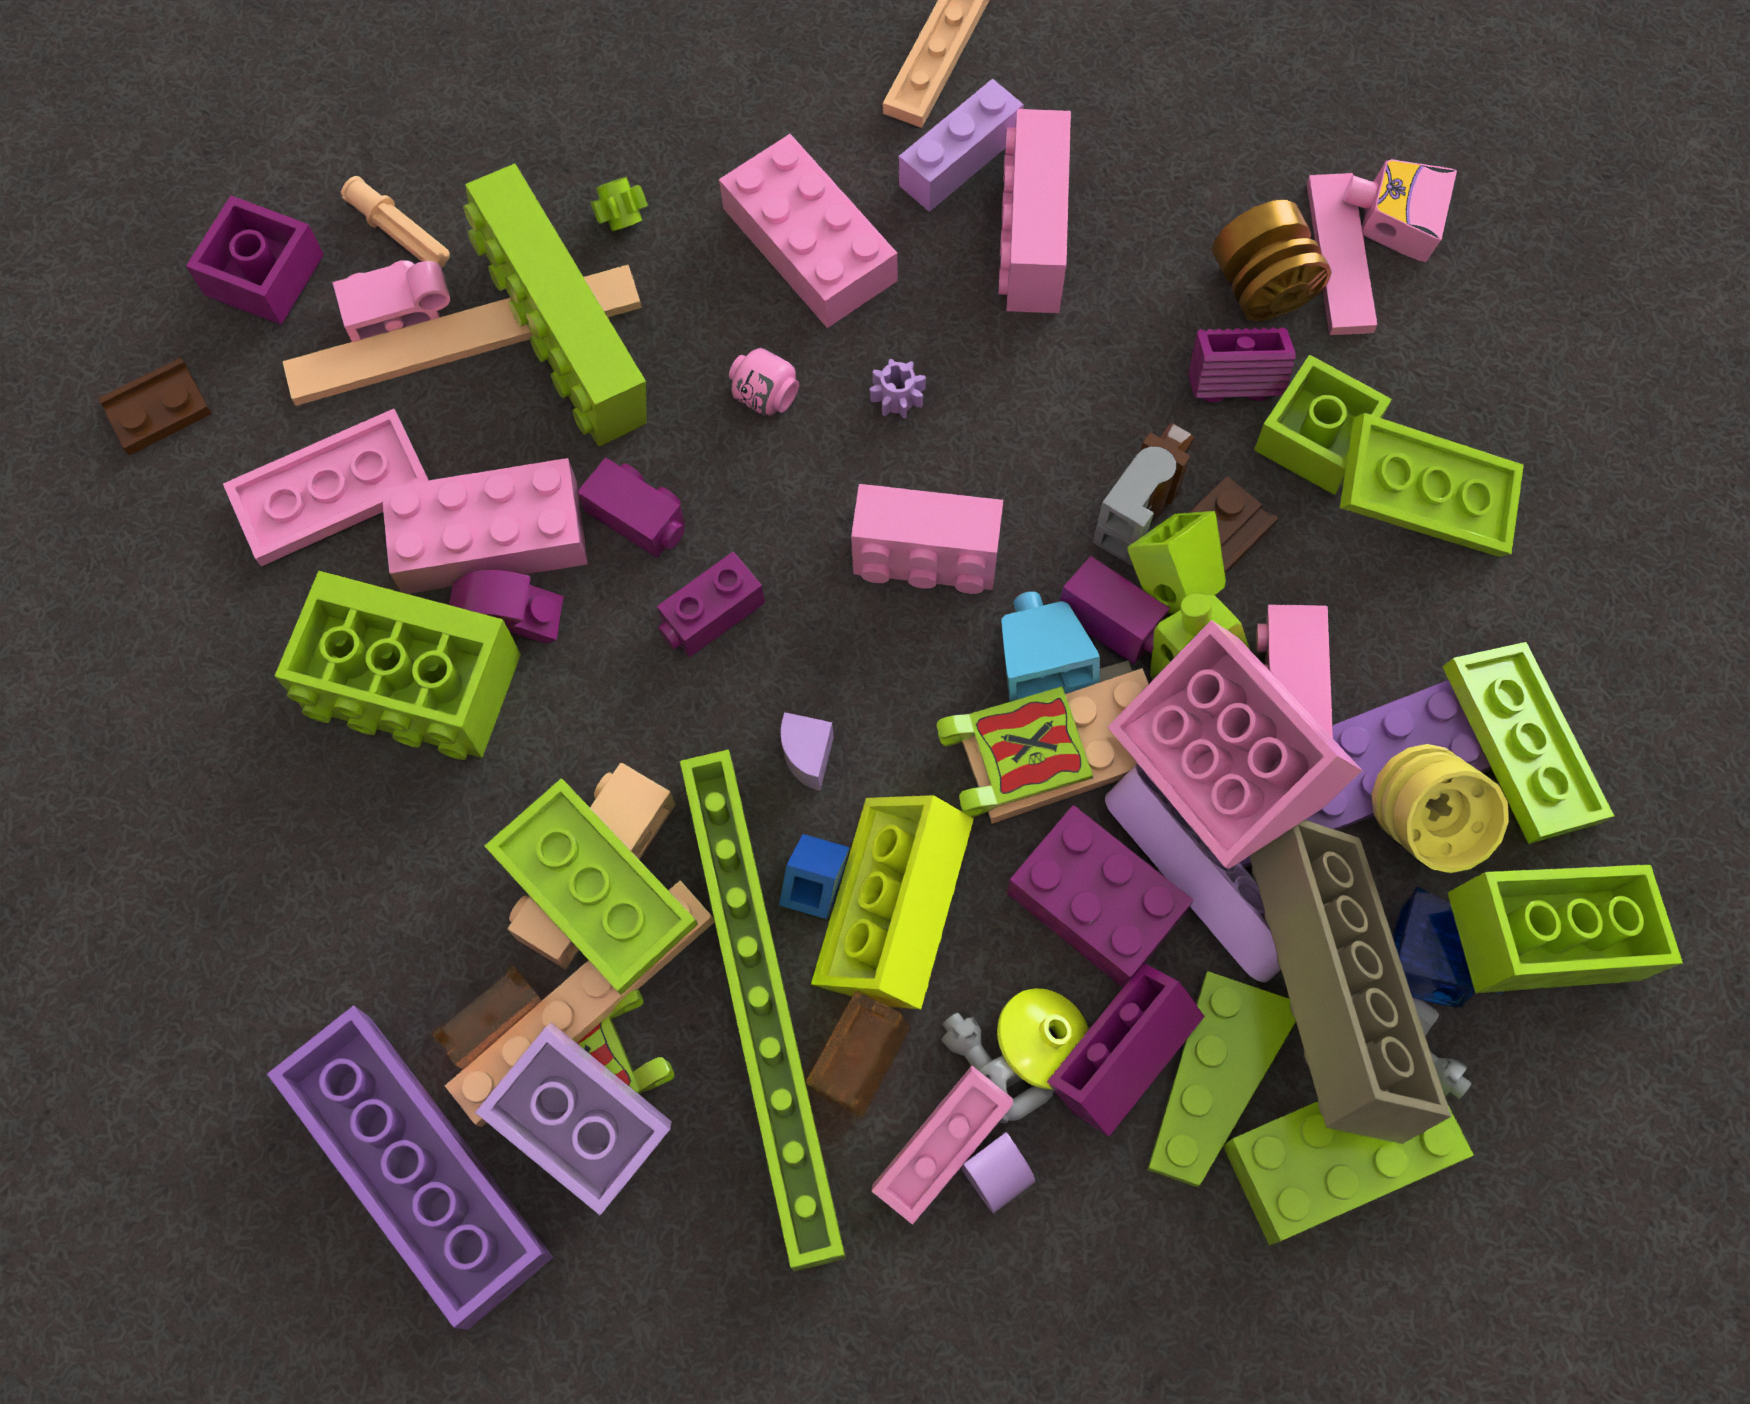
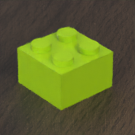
M1309 354L1263 424L1254 451L1335 495L1344 482L1353 418L1367 413L1383 419L1392 399Z

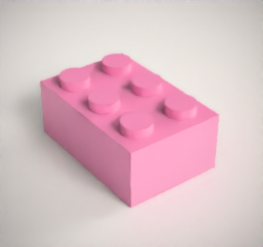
M859 484L851 534L853 574L861 575L864 580L872 583H885L889 579L907 580L910 585L924 589L933 588L936 584L955 586L958 591L967 594L981 593L983 589L993 590L1003 500Z

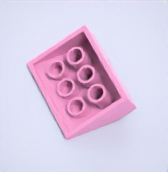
M1212 620L1108 726L1109 730L1211 852L1228 869L1324 808L1362 771L1237 636Z

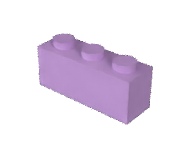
M991 79L899 155V186L930 212L1006 148L1007 127L1015 128L1017 109H1023L1024 104L994 79Z

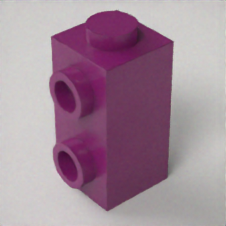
M605 457L577 491L583 510L656 558L661 555L665 548H674L684 534L685 521L680 500L664 487H659L656 490L645 483L642 475L626 463H622L619 466Z
M732 552L657 606L662 622L657 628L673 650L681 646L687 655L691 657L765 603L762 585L739 557Z
M1092 556L1085 561L1063 586L1059 602L1062 601L1070 605L1085 632L1133 664L1138 661L1146 650L1152 654L1154 648V629L1159 622L1166 619L1170 609Z

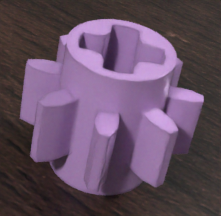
M889 359V364L882 371L873 370V383L875 386L870 388L871 402H882L883 416L892 412L900 413L903 418H906L907 411L912 406L922 408L923 394L921 392L925 390L926 378L925 375L915 376L913 371L914 362L910 361L905 364Z

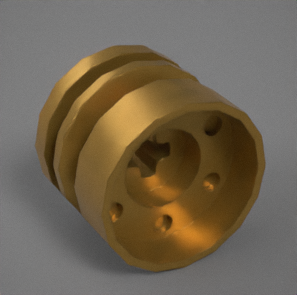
M1270 201L1253 207L1237 216L1225 226L1214 240L1211 251L1226 280L1233 283L1231 290L1237 301H1239V305L1248 320L1255 322L1266 321L1302 307L1320 293L1329 282L1332 274L1330 266L1322 255L1317 242L1310 239L1311 232L1296 203L1291 201Z

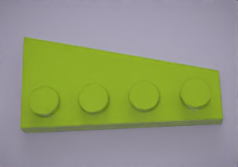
M1208 971L1205 973L1196 1005L1205 1017L1184 1043L1147 1170L1195 1187L1201 1185L1296 1022L1291 1011V1001L1289 998Z

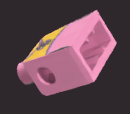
M1391 159L1385 161L1373 182L1352 176L1346 187L1343 202L1366 209L1362 223V233L1365 237L1401 254L1426 262L1442 240L1457 170Z

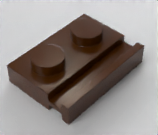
M181 357L98 398L123 449L128 455L212 414Z
M1226 476L1189 512L1215 511L1225 575L1276 525L1278 520L1275 514L1270 515L1262 509L1263 504L1229 476Z

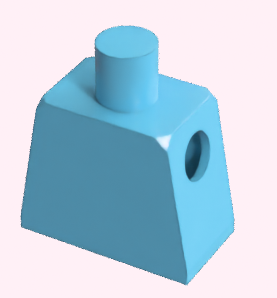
M1025 592L1019 595L1013 603L1016 612L1006 614L1001 618L1009 702L1063 686L1064 692L1067 694L1100 683V657L1098 651L1070 605L1062 601L1043 605L1041 596L1037 592Z

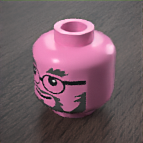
M763 348L752 350L747 356H738L729 371V379L733 380L731 387L733 398L766 417L775 414L777 411L780 413L785 412L792 404L799 389V381L795 379V368L789 362Z

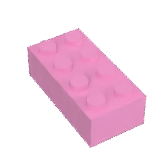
M1017 109L1015 128L1007 127L1003 171L1001 264L998 295H1007L1006 311L1060 313L1067 259L1071 111Z
M791 134L719 179L723 209L827 328L898 281L897 252Z
M565 458L381 488L389 574L401 593L411 594L452 587L453 581L477 570H504L526 575L587 565L580 501L577 493L578 486L569 459Z

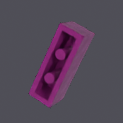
M1143 963L1053 1073L1047 1083L1076 1116L1109 1137L1205 1016L1179 981Z

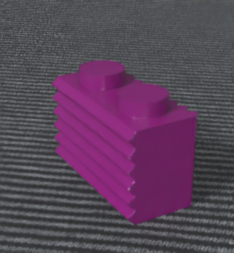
M1255 327L1252 330L1236 328L1233 331L1228 328L1225 331L1219 328L1216 331L1200 329L1196 334L1188 372L1195 399L1203 398L1209 402H1219L1224 398L1247 397L1251 400L1263 401L1268 397L1282 396L1288 388L1296 353L1288 331L1283 327L1279 329L1272 327L1270 330L1264 327L1261 330Z

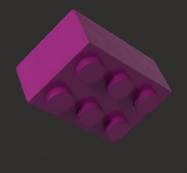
M1072 805L1009 879L1007 894L1122 988L1141 965L1149 960L1184 917L1194 901L1074 805Z

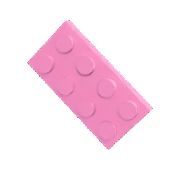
M391 409L223 483V486L252 553L262 567L382 513L381 488L429 481L397 412L395 409Z

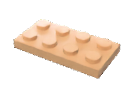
M1143 668L1065 694L1093 778L996 807L987 812L991 824L1119 781L1137 764L1135 759L1109 730L1108 726L1149 685ZM974 735L962 741L978 787L991 786Z

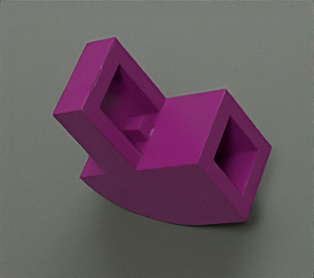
M477 570L453 581L449 605L503 619L509 632L541 643H551L557 640L564 596L530 585L531 577L524 574L504 570Z

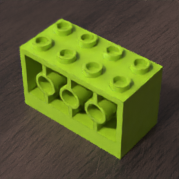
M318 571L274 677L288 691L287 697L297 702L303 708L302 713L311 719L324 723H329L332 717L348 721V727L360 733L375 735L377 729L393 733L392 738L404 745L420 747L422 742L439 746L438 751L446 756L465 760L467 754L480 758L483 757L521 653L503 619Z

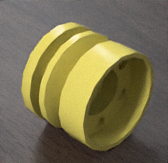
M1425 744L1409 747L1392 757L1377 775L1371 793L1373 814L1381 829L1400 843L1414 857L1433 870L1453 873L1469 870L1485 861L1502 842L1509 823L1508 802L1500 786L1447 748Z

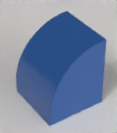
M802 834L786 866L779 905L827 919L844 872L850 847Z

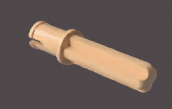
M359 176L350 178L344 184L341 190L342 199L366 216L367 224L373 228L380 227L421 262L433 261L442 268L445 266L450 258L448 249L395 207L392 198L387 195L381 196Z

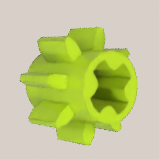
M627 177L596 187L599 199L590 203L597 222L603 223L608 221L611 231H615L642 221L639 209L647 207L648 204L641 185L630 187Z

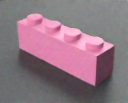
M1268 605L1266 624L1257 623L1256 652H1265V664L1263 665L1333 738L1328 607L1314 605Z

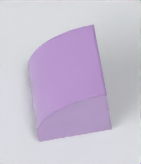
M784 712L781 724V742L787 766L801 783L809 788L820 791L834 738L832 722Z
M1007 1132L965 1162L962 1167V1172L992 1214L1035 1183L1030 1167Z

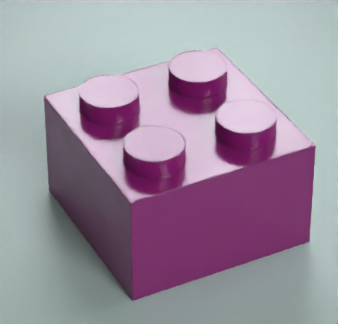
M230 195L186 267L205 296L282 325L324 256V253L309 224Z

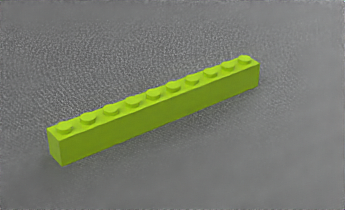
M725 750L682 760L680 764L790 1267L795 1272L846 1259L730 752Z

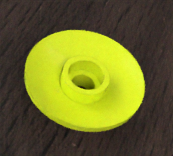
M1035 988L1020 992L1007 1002L999 1016L997 1036L1004 1059L1021 1079L1033 1086L1053 1090L1047 1081L1088 1032L1089 1027L1078 1008L1067 998L1051 990ZM1048 1027L1055 1032L1057 1039L1050 1034Z

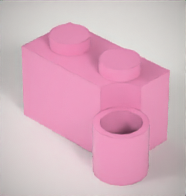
M398 261L385 268L367 273H356L346 279L333 282L344 327L352 342L439 318L438 310L443 309L450 302V295L442 267L433 261H423L416 264L410 261Z

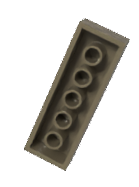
M1304 820L1249 857L1252 864V874L1257 882L1264 906L1265 920L1270 927L1277 952V962L1283 973L1291 1001V1011L1296 1019L1303 1043L1304 1057L1310 1068L1318 1096L1319 1110L1324 1117L1326 1128L1403 1144L1450 1118L1451 1114L1361 840L1358 837Z

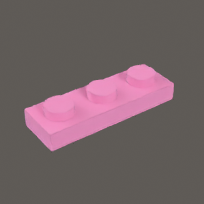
M971 1066L873 1183L871 1192L913 1225L1012 1107L1013 1098Z

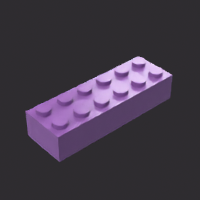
M354 1005L267 1073L454 1328L469 1330L553 1258L374 1021Z

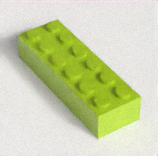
M512 164L465 184L468 204L463 205V209L472 227L468 231L470 242L478 256L485 254L491 263L488 266V270L499 291L506 289L512 300L509 301V306L518 325L528 326L533 335L530 337V342L536 356L541 362L548 360L554 371L551 373V378L557 392L562 398L569 396L575 407L572 410L573 417L580 431L584 435L590 433L597 446L600 447L646 424V381L517 165Z

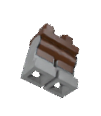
M1170 423L1160 438L1151 432L1142 442L1140 452L1102 502L1093 538L1094 544L1129 565H1133L1127 547L1148 533L1151 521L1161 515L1165 503L1167 502L1171 505L1178 496L1191 457L1187 454V451L1192 446L1194 440L1192 434Z

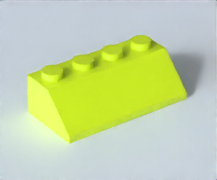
M934 795L866 798L811 985L888 1007L922 1008L974 818Z

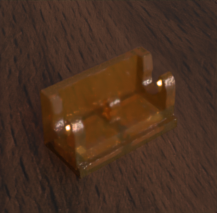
M513 965L504 971L506 975L442 1028L438 1026L431 1032V1035L447 1050V1055L453 1063L462 1070L542 1001L540 996Z
M855 991L806 1083L813 1087L823 1098L829 1101L832 1099L843 1105L849 1112L863 1118L905 1040L910 1026L899 1011Z

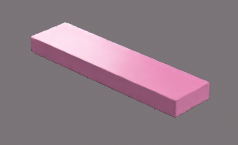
M1353 173L1309 175L1307 181L1315 241L1332 271L1329 282L1322 289L1329 335L1374 333L1377 327L1358 206L1343 202L1346 187Z

